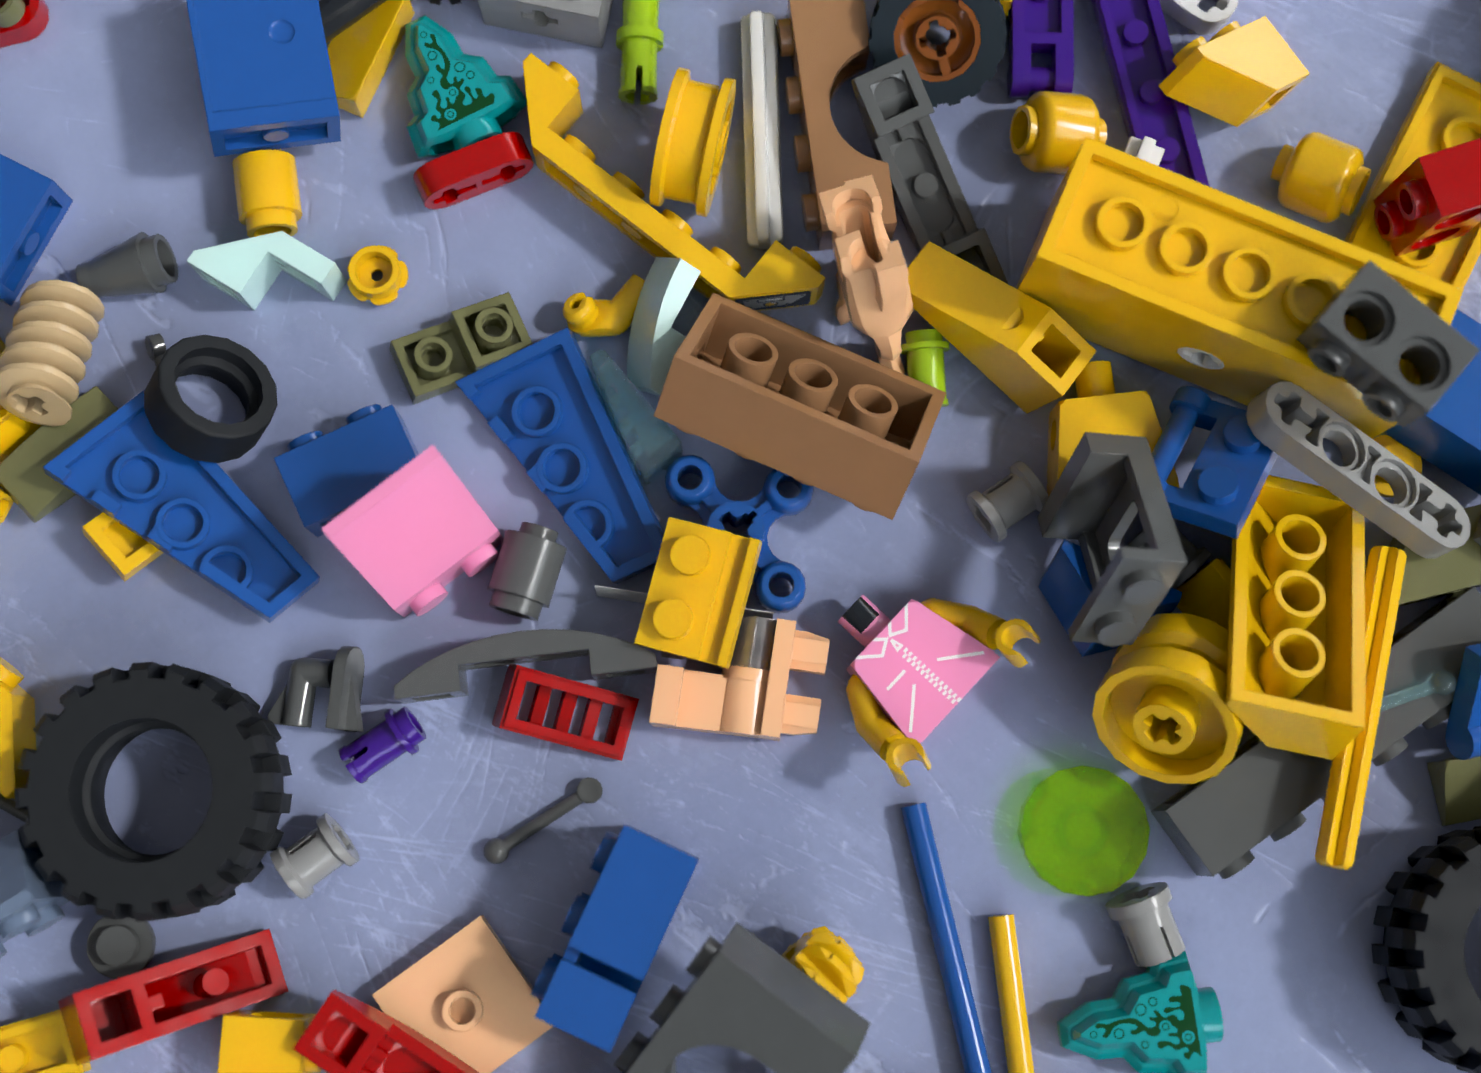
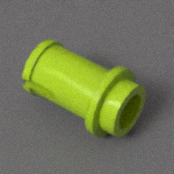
M936 329L914 330L905 333L906 343L901 345V354L907 356L908 376L946 392L944 352L950 350V343L943 341V336ZM946 396L941 407H947L949 405Z

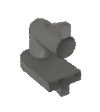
M342 646L338 650L335 660L308 657L296 659L290 665L287 685L268 713L267 720L273 721L275 725L311 728L316 687L330 688L325 727L342 731L364 732L360 707L365 668L362 650L355 646Z

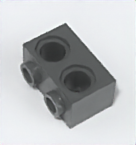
M1370 260L1344 282L1296 339L1308 349L1309 358L1320 370L1331 376L1344 378L1363 394L1362 400L1370 411L1386 421L1397 422L1402 427L1429 413L1480 351L1479 348ZM1344 315L1353 316L1361 321L1366 330V341L1356 339L1349 334L1344 325ZM1399 359H1405L1417 368L1420 375L1419 386L1409 383L1402 376L1399 369Z

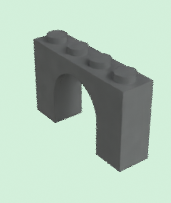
M736 923L722 943L712 936L706 940L686 968V971L695 977L685 991L675 984L672 985L649 1017L658 1024V1027L649 1039L638 1031L618 1057L614 1066L623 1073H676V1057L679 1054L699 1046L720 1045L735 1048L751 1055L774 1073H844L856 1058L870 1023L739 923Z

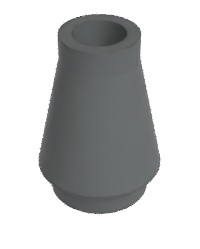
M140 232L93 260L77 265L76 278L78 285L88 288L99 298L163 293L166 290L167 284L177 281L178 267L171 246L161 234L148 236L146 233Z

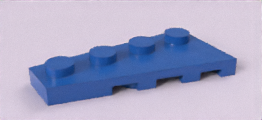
M568 327L455 382L466 397L479 409L488 421V425L512 451L526 469L528 476L539 490L545 493L563 516L565 523L613 583L619 584L655 567L664 533L578 342Z
M145 389L43 466L46 475L269 623L320 580V576L217 463L193 460L172 450L154 432L145 414Z

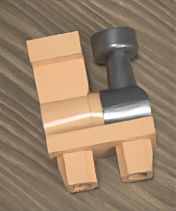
M758 616L746 617L741 622L729 669L722 667L721 675L658 664L649 723L654 727L780 741V734L792 736L816 734L821 699L786 694L789 671L825 675L830 639L807 631L795 630L797 621L779 618L775 620ZM661 651V657L685 659V657Z

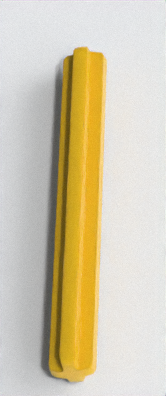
M1373 546L1368 555L1365 572V729L1332 760L1316 847V862L1339 870H1349L1354 864L1407 556L1405 551L1395 547Z

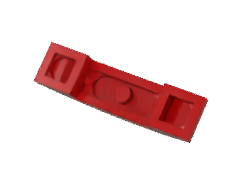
M335 989L329 994L293 1048V1050L327 1073H479L458 1057L409 1026Z

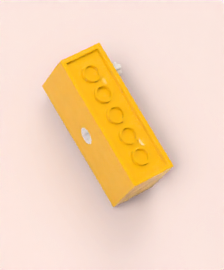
M1134 136L1129 137L1123 152L1085 137L1052 198L1016 289L1051 307L1085 340L1246 406L1255 396L1271 385L1280 381H1286L1303 388L1372 439L1398 424L1397 422L1386 421L1370 411L1362 400L1363 394L1344 378L1334 377L1320 370L1309 358L1308 349L1296 339L1344 282L1369 260L1449 325H1451L1464 289L1162 168L1159 165L1165 149L1156 146L1157 141L1145 136L1143 140ZM1344 315V325L1349 334L1356 339L1366 341V330L1361 321L1353 316ZM1399 359V369L1402 376L1409 383L1419 386L1420 375L1417 368L1411 362Z

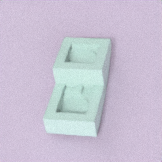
M655 258L643 284L631 324L627 354V384L637 390L661 395L673 357L686 337L671 328L701 272L681 258Z

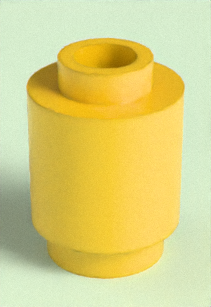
M281 149L251 151L234 158L232 168L239 222L246 226L247 236L252 238L278 231H283L290 236L295 235L298 232L297 221L302 218L295 157Z

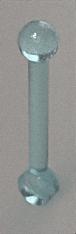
M1438 670L1432 674L1427 682L1382 697L1380 712L1433 693L1441 696L1449 695L1456 687V678L1448 671Z

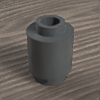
M522 522L519 531H505L487 588L493 592L489 603L490 607L517 617L538 621L542 607L548 608L550 606L567 551L564 546L556 543L558 532L529 522Z

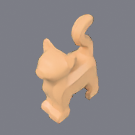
M868 175L844 181L845 185L819 193L822 212L828 229L832 233V247L838 270L836 281L839 299L836 304L835 315L840 325L851 321L854 328L873 338L879 364L905 375L900 354L902 353V329L913 312V302L908 282L909 274L899 241L890 242L881 216L883 210L882 201L873 176Z

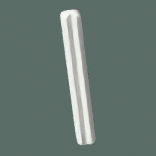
M752 11L741 19L747 243L752 248L767 250L775 240L781 244L784 240L777 22L773 14Z

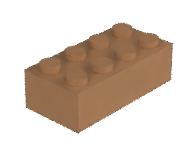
M713 292L673 357L653 417L674 425L682 432L697 435L732 450L744 459L755 460L787 474L804 485L817 487L847 500L859 509L874 512L893 520L920 462L946 392Z

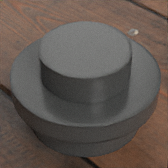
M102 917L92 927L87 939V954L92 966L100 974L114 979L144 970L152 960L156 947L155 934L149 922L136 921L135 918L115 920Z

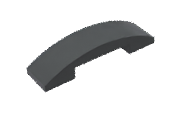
M906 54L851 80L852 87L877 160L888 162L894 203L917 252L919 253L925 244L930 241L1008 284L985 228L978 229L929 116L935 111L911 54Z
M563 629L517 631L476 640L451 649L429 660L394 685V696L396 700L405 704L469 696L467 670L507 666L509 664H524L589 655L591 675L595 680L657 673L658 665L655 653L636 644L611 636Z

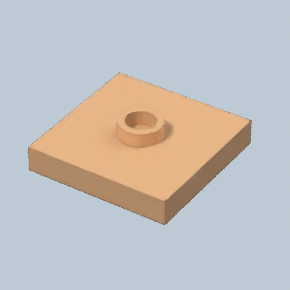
M484 915L476 918L372 994L385 1014L432 1040L479 1073L493 1072L553 1027L534 1017L542 1000L531 996L533 986Z

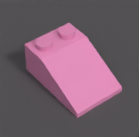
M433 444L321 528L337 549L388 605L402 617H406L412 611L417 616H421L436 607L448 595L444 587L463 572L468 577H472L493 563L499 553L496 547L503 540L498 529Z

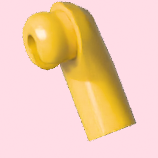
M632 274L612 299H593L592 297H586L582 292L571 295L565 301L562 309L563 317L567 320L569 329L582 337L618 336L623 334L632 324L635 308L645 280L638 275Z

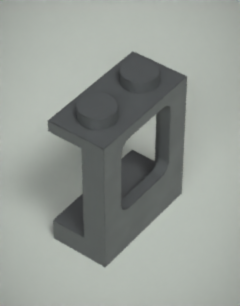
M1085 432L1037 518L1042 537L1079 541L1093 590L1068 629L1070 641L1101 643L1105 646L1132 645L1186 565L1187 560L1147 438ZM1137 513H1139L1150 549L1120 547L1121 539Z

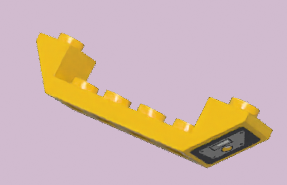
M532 53L523 61L529 130L537 168L654 258H681L700 270L701 272L693 288L708 299H710L714 292L756 311L809 306L817 303L823 294L826 277L820 274L822 271L820 264L805 250L797 246H793L789 250L775 240L744 278L740 275L742 271L741 266L727 252L716 246H713L710 251L691 237L693 230L680 216L669 209H664L662 213H659L642 200L645 195L633 180L621 172H615L613 176L608 174L594 163L596 160L594 153L575 136L568 134L563 139L562 137L583 114L580 91L578 89L579 83L565 67L555 61H551L546 65Z

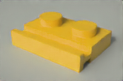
M668 517L634 643L639 646L729 669L763 544L761 540Z

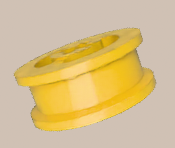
M682 67L677 69L668 93L656 144L650 182V205L661 207L665 199L695 205L696 215L707 217L713 202L726 151L735 101V79L726 77L721 86L691 80L690 69Z

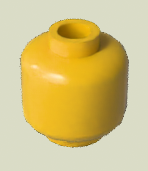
M1040 91L1033 94L1025 105L1017 108L1010 127V144L1013 153L1019 155L1022 164L1027 169L1037 173L1065 175L1085 137L1106 144L1107 126L1104 119L1100 118L1094 101L1085 95L1075 93Z
M1312 132L1302 137L1296 147L1288 144L1283 146L1274 163L1271 179L1280 182L1277 191L1280 205L1322 223H1329L1337 219L1341 213L1348 216L1353 213L1367 186L1371 169L1363 166L1364 154L1357 146L1320 132Z

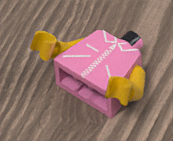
M863 594L838 620V623L865 647L847 668L851 677L845 690L856 731L880 758L886 761L897 784L901 787L909 786L910 783L901 769L902 766L910 760H918L924 764L927 770L931 769V763L921 743L1000 658L993 650L999 649L1009 663L1014 667L1021 668L1028 662L1019 652L1012 649L1014 644L1023 638L1032 639L1035 643L1040 644V637L1025 620L1017 618L1006 621L976 606L936 598H929L921 603L911 599L891 620Z

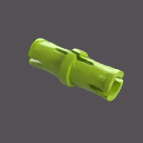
M623 0V26L616 31V47L622 51L618 97L621 101L629 104H634L636 80L641 81L640 105L651 104L658 99L657 52L661 51L664 45V33L658 28L659 0Z

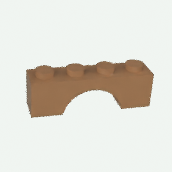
M788 0L786 19H777V37L780 56H791L794 76L785 77V93L789 115L799 114L802 135L793 136V149L797 173L808 172L810 194L801 195L805 231H816L819 251L833 249L832 233L828 229L822 212L819 193L845 185L844 181L872 175L882 201L883 210L881 216L891 242L897 225L889 164L888 162L865 156L852 148L839 134L830 112V102L841 85L866 69L869 55L868 39L870 37L864 0Z

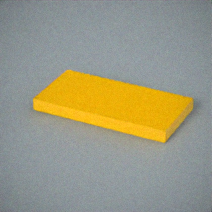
M1438 61L1429 69L1344 240L1345 242L1464 289L1481 253V222L1463 236L1395 257L1390 242L1384 240L1377 230L1374 219L1376 206L1373 200L1418 157L1481 138L1480 82Z

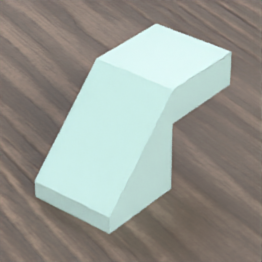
M283 231L194 250L187 259L189 265L203 280L254 311L282 270L332 301L336 299L347 282L335 262Z

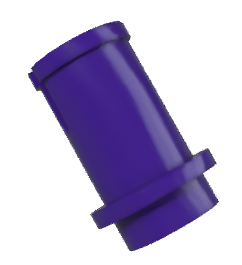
M404 706L397 712L393 709H388L384 712V721L347 746L344 745L339 749L338 752L341 760L345 762L349 759L351 761L345 767L359 783L363 784L370 776L407 751L412 755L419 751L418 744L427 737L421 724L407 707Z

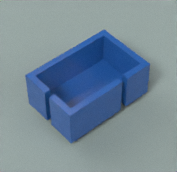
M624 825L619 835L607 831L590 866V869L601 874L591 896L584 892L576 896L560 932L571 936L568 947L563 957L556 953L551 958L548 957L531 992V996L542 1000L534 1017L610 1053L699 858L630 825Z

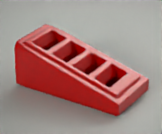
M509 664L492 725L622 761L639 699L524 666ZM530 682L537 684L527 721L517 719L526 684ZM552 689L563 692L553 727L549 728L542 725ZM578 696L588 698L579 733L575 735L568 733ZM607 703L613 705L604 742L593 740L602 704Z

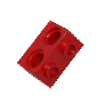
M1481 138L1418 157L1373 200L1376 206L1374 219L1377 230L1384 240L1390 242L1395 257L1463 236L1481 222Z

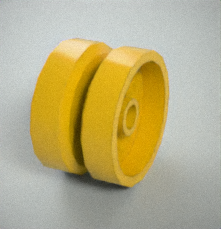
M1188 613L1157 614L1150 617L1132 645H1119L1113 657L1111 668L1105 674L1096 692L1092 712L1098 737L1116 760L1138 775L1166 784H1195L1217 776L1233 760L1245 724L1226 706L1228 630L1215 621Z

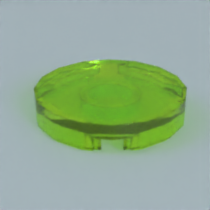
M1082 765L1055 771L1032 788L1021 806L1017 833L1024 856L1039 879L1060 892L1089 897L1114 891L1135 875L1147 854L1150 827L1144 804L1129 783L1108 770Z

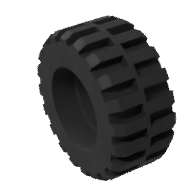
M154 662L132 663L130 669L126 671L112 667L96 673L92 679L93 686L86 688L75 685L59 697L60 703L65 709L59 715L44 713L33 729L36 734L43 737L37 750L25 748L23 750L18 768L30 770L27 788H15V809H28L30 824L18 828L24 847L40 849L43 857L38 859L34 866L46 881H61L64 884L61 896L77 906H95L96 915L115 920L123 918H135L136 921L161 920L198 913L205 907L219 905L236 895V887L241 883L252 882L265 868L261 859L267 851L277 849L284 832L277 829L281 813L290 814L292 794L284 793L283 777L292 775L289 757L279 754L276 742L282 738L273 721L263 719L258 712L261 706L248 694L235 690L229 682L191 668L175 664L165 666ZM172 729L192 738L203 751L212 777L211 802L201 827L183 847L165 854H143L132 850L124 844L109 822L104 799L106 779L115 758L131 740L148 730Z
M1474 826L1472 830H1454L1438 836L1437 846H1421L1407 857L1408 864L1412 867L1410 872H1394L1385 889L1395 896L1390 907L1377 905L1373 922L1374 925L1384 927L1383 944L1374 943L1371 945L1373 964L1384 965L1387 970L1388 978L1378 982L1381 994L1385 1002L1399 1005L1401 1011L1396 1014L1395 1020L1405 1033L1422 1039V1049L1436 1059L1453 1064L1457 1069L1468 1073H1481V999L1476 994L1469 980L1464 956L1465 939L1469 925L1481 907V826Z

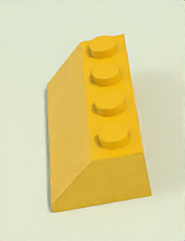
M1268 475L1238 538H1232L1226 706L1267 747L1333 760L1365 729V517L1323 486Z

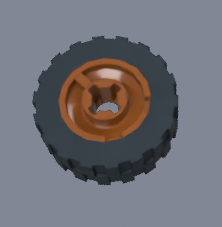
M877 0L869 26L870 38L868 39L869 52L872 51L874 58V67L878 68L910 53L933 107H937V104L948 103L949 106L960 103V99L969 95L972 98L981 91V86L987 80L990 82L997 73V65L1000 60H1003L1007 37L1003 5L1000 4L999 0ZM938 20L939 26L950 30L947 41L937 45L931 43L926 37L930 23Z

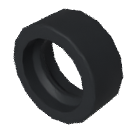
M210 335L183 338L168 348L144 391L145 414L154 432L172 450L193 460L213 463L238 459L252 449L270 424L278 405L276 384L267 366L248 348L228 338ZM194 374L211 377L225 384L239 397L246 412L244 421L233 424L212 422L196 414L182 401L175 387L177 378Z

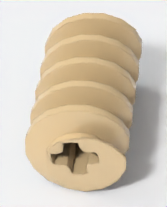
M42 280L27 286L20 297V308L14 314L13 328L7 334L5 349L0 354V405L5 410L22 420L43 426H61L71 419L72 407L69 404L78 399L79 386L76 383H79L85 377L86 365L84 363L91 358V342L98 337V322L104 318L105 307L98 296L88 288L61 280Z

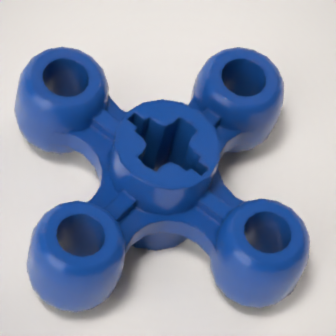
M684 455L675 459L668 467L665 475L666 491L671 500L679 506L692 509L698 514L704 526L724 530L723 524L727 522L734 528H737L742 524L747 525L752 521L747 529L746 537L759 539L763 543L753 577L757 599L765 609L777 614L788 613L797 608L803 601L806 592L805 577L794 564L781 561L773 555L768 546L767 535L769 528L776 520L784 516L797 515L807 508L812 500L814 486L804 485L793 477L772 469L766 476L763 489L756 497L748 501H733L720 493L716 486L714 471L710 464L702 457ZM693 473L699 476L702 482L697 488L687 490L680 486L678 483L679 479L685 474ZM789 481L797 485L800 493L794 498H785L779 494L777 487L779 484ZM775 578L786 579L792 586V592L786 597L775 596L769 589V583Z

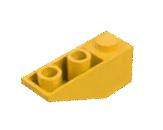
M930 241L925 244L907 266L913 309L1026 414L1062 397L1097 352L1051 307Z

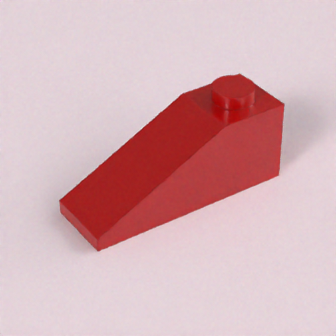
M269 928L73 993L59 1000L58 1003L76 1066L289 991Z

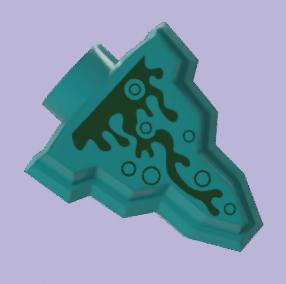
M424 15L406 24L405 57L415 76L407 93L414 117L406 128L419 159L447 154L503 133L501 127L516 118L527 107L526 97L511 76H497L484 57L464 54L453 34Z
M1185 950L1180 955L1172 957L1171 960L1147 967L1145 972L1121 978L1112 997L1086 1001L1057 1022L1061 1047L1096 1060L1122 1057L1137 1073H1207L1206 1044L1222 1041L1224 1032L1223 1017L1218 997L1212 987L1197 988Z

